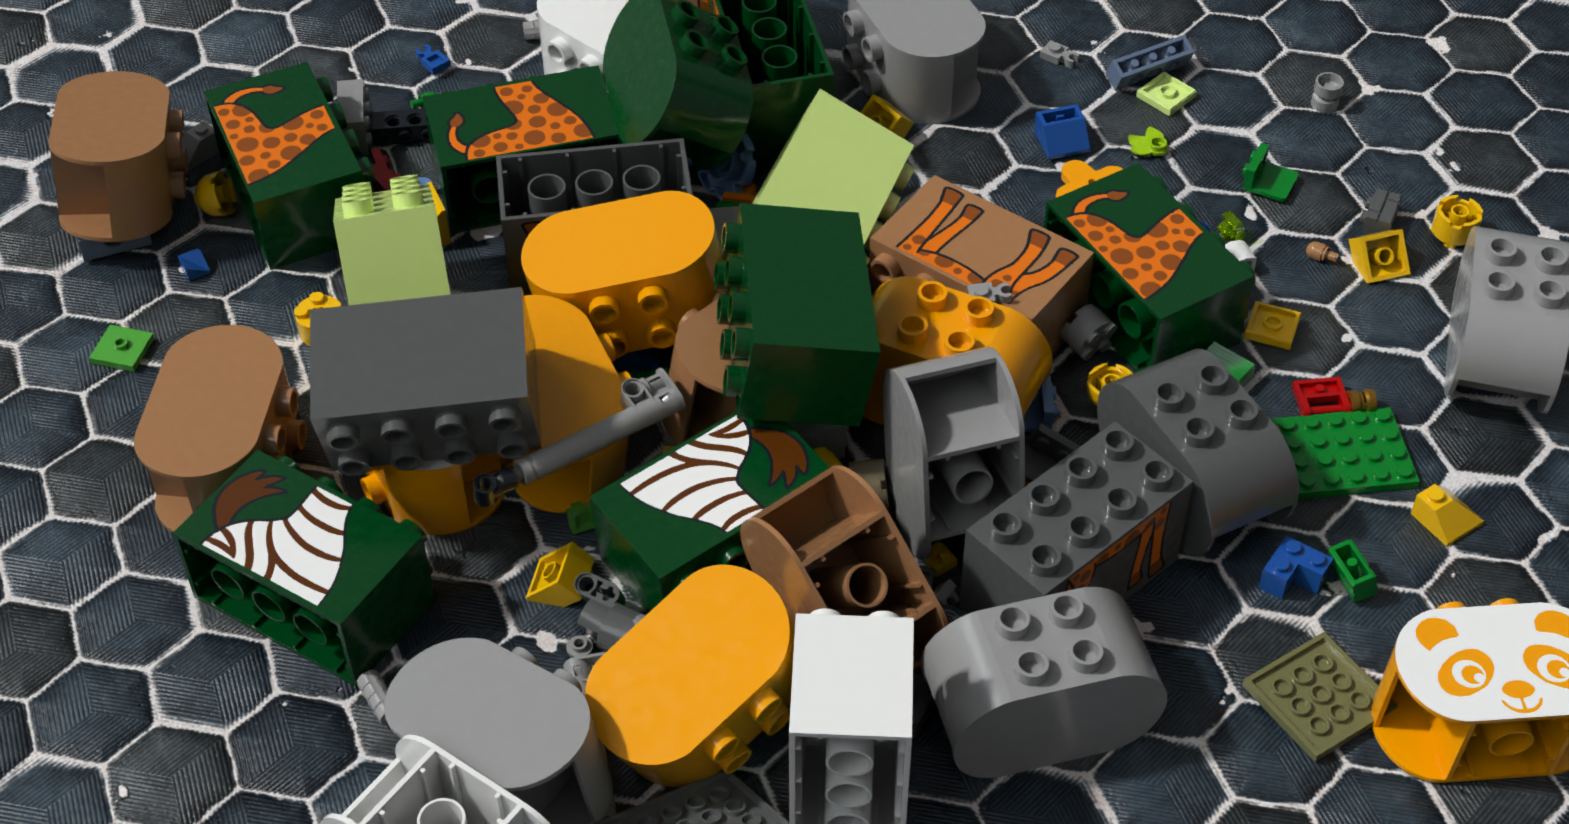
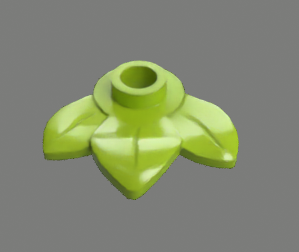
M1149 126L1147 128L1145 136L1128 135L1129 143L1132 146L1130 151L1136 155L1146 156L1152 154L1154 156H1162L1168 152L1167 140L1159 130Z

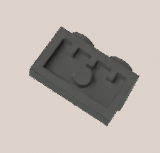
M1040 423L1025 439V480L1031 483L1080 446Z

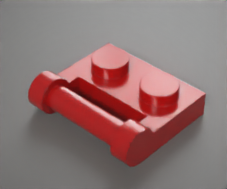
M1340 377L1293 381L1291 388L1299 407L1300 416L1351 412V404ZM1337 401H1338V403H1339V404H1336V405L1315 406V407H1310V406H1309V404H1316V403H1327V402H1337Z

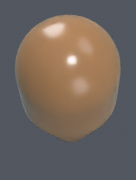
M1311 242L1306 248L1307 256L1318 262H1325L1326 260L1336 262L1339 254L1330 251V247L1326 244Z

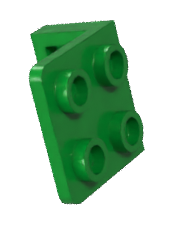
M1261 143L1257 151H1252L1249 164L1246 163L1243 168L1242 176L1245 178L1242 189L1285 202L1299 174L1296 171L1266 162L1270 145Z

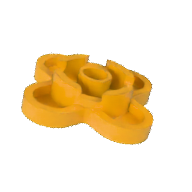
M1068 161L1062 166L1061 179L1066 185L1061 186L1057 190L1056 198L1118 172L1123 168L1106 166L1096 171L1083 161Z

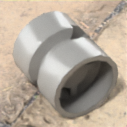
M1332 72L1320 73L1316 77L1314 92L1311 98V106L1316 111L1332 113L1338 109L1344 85L1342 77Z

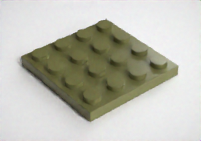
M1325 632L1248 676L1242 683V686L1314 762L1370 729L1374 722L1373 716H1371V707L1378 685ZM1392 699L1389 701V706L1384 716L1398 708V705Z

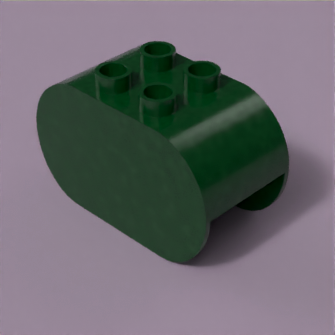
M629 0L625 4L610 31L603 57L604 77L618 134L624 144L684 138L686 157L691 159L695 168L705 172L720 167L733 154L745 133L753 104V85L746 65L748 59L742 51L737 35L739 29L733 20L725 15H717L696 7L686 0Z

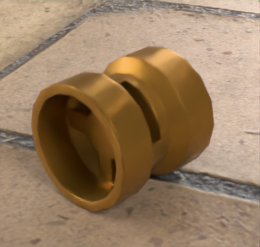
M1364 389L1362 392L1356 390L1346 392L1351 404L1352 413L1361 410L1376 411L1377 397L1374 389Z

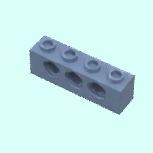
M1182 35L1112 60L1105 74L1116 91L1157 76L1162 72H1168L1187 65L1194 54V50L1186 36Z

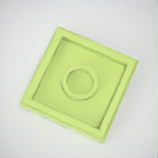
M1162 72L1137 90L1136 97L1164 114L1171 116L1194 99L1197 95V90L1168 73Z

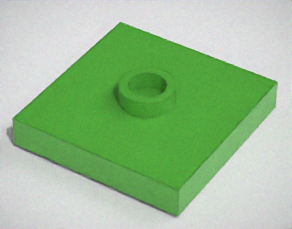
M109 325L90 355L89 360L91 364L135 372L154 341V334L152 332Z

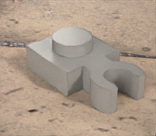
M1050 40L1040 51V58L1056 65L1062 62L1066 67L1073 68L1074 61L1079 62L1080 54L1068 52L1069 47Z
M992 282L967 285V292L970 295L982 296L994 303L996 301L1001 303L1012 301V293H1004L1010 292L1009 283H1001L997 287H993Z

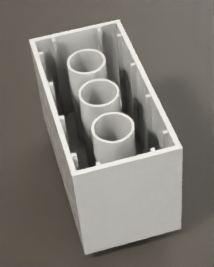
M827 608L814 610L810 614L796 613L789 723V824H906L912 746L914 618L899 617L890 611H876L869 616L841 615L839 612Z

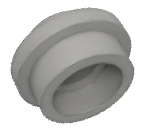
M574 636L567 642L566 650L571 658L588 655L593 651V643L586 636Z

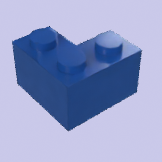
M1286 535L1264 567L1259 589L1281 600L1293 583L1318 594L1329 576L1334 558Z

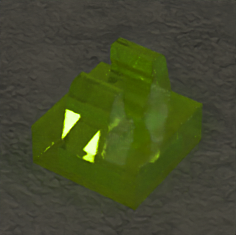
M1230 210L1223 213V222L1217 226L1223 241L1232 238L1236 240L1243 239L1245 237L1243 223Z

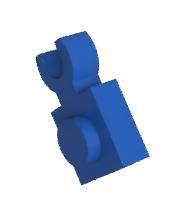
M428 44L424 45L425 51L423 52L415 49L416 57L421 60V65L433 75L451 66L450 59L439 50L432 52L431 46Z

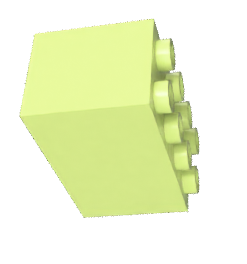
M819 89L786 142L752 204L858 212L864 248L870 251V237L883 226L881 222L877 221L878 216L887 221L900 201L901 197L892 192V188L895 187L902 191L915 170V167L906 162L914 145L822 89ZM724 253L723 261H726L729 253ZM866 256V262L868 265L870 258Z
M418 175L389 179L391 190L372 193L371 182L345 185L342 187V197L335 199L333 223L349 305L451 295L435 203L429 184L420 185Z

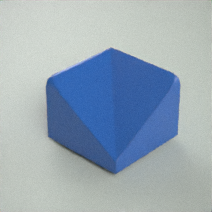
M199 248L178 255L180 266L189 282L211 273Z

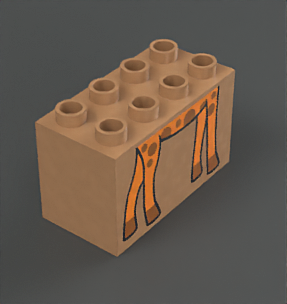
M934 175L870 237L869 281L871 294L873 297L876 290L884 282L896 277L905 276L918 277L927 281H937L946 287L967 294V285L992 282V286L997 287L1001 283H1009L1010 292L1004 293H1012V301L1009 303L996 301V303L1012 308L1032 321L1045 336L1053 355L1065 342L1061 338V331L1065 323L1071 324L1078 316L1075 312L1087 305L1094 252Z

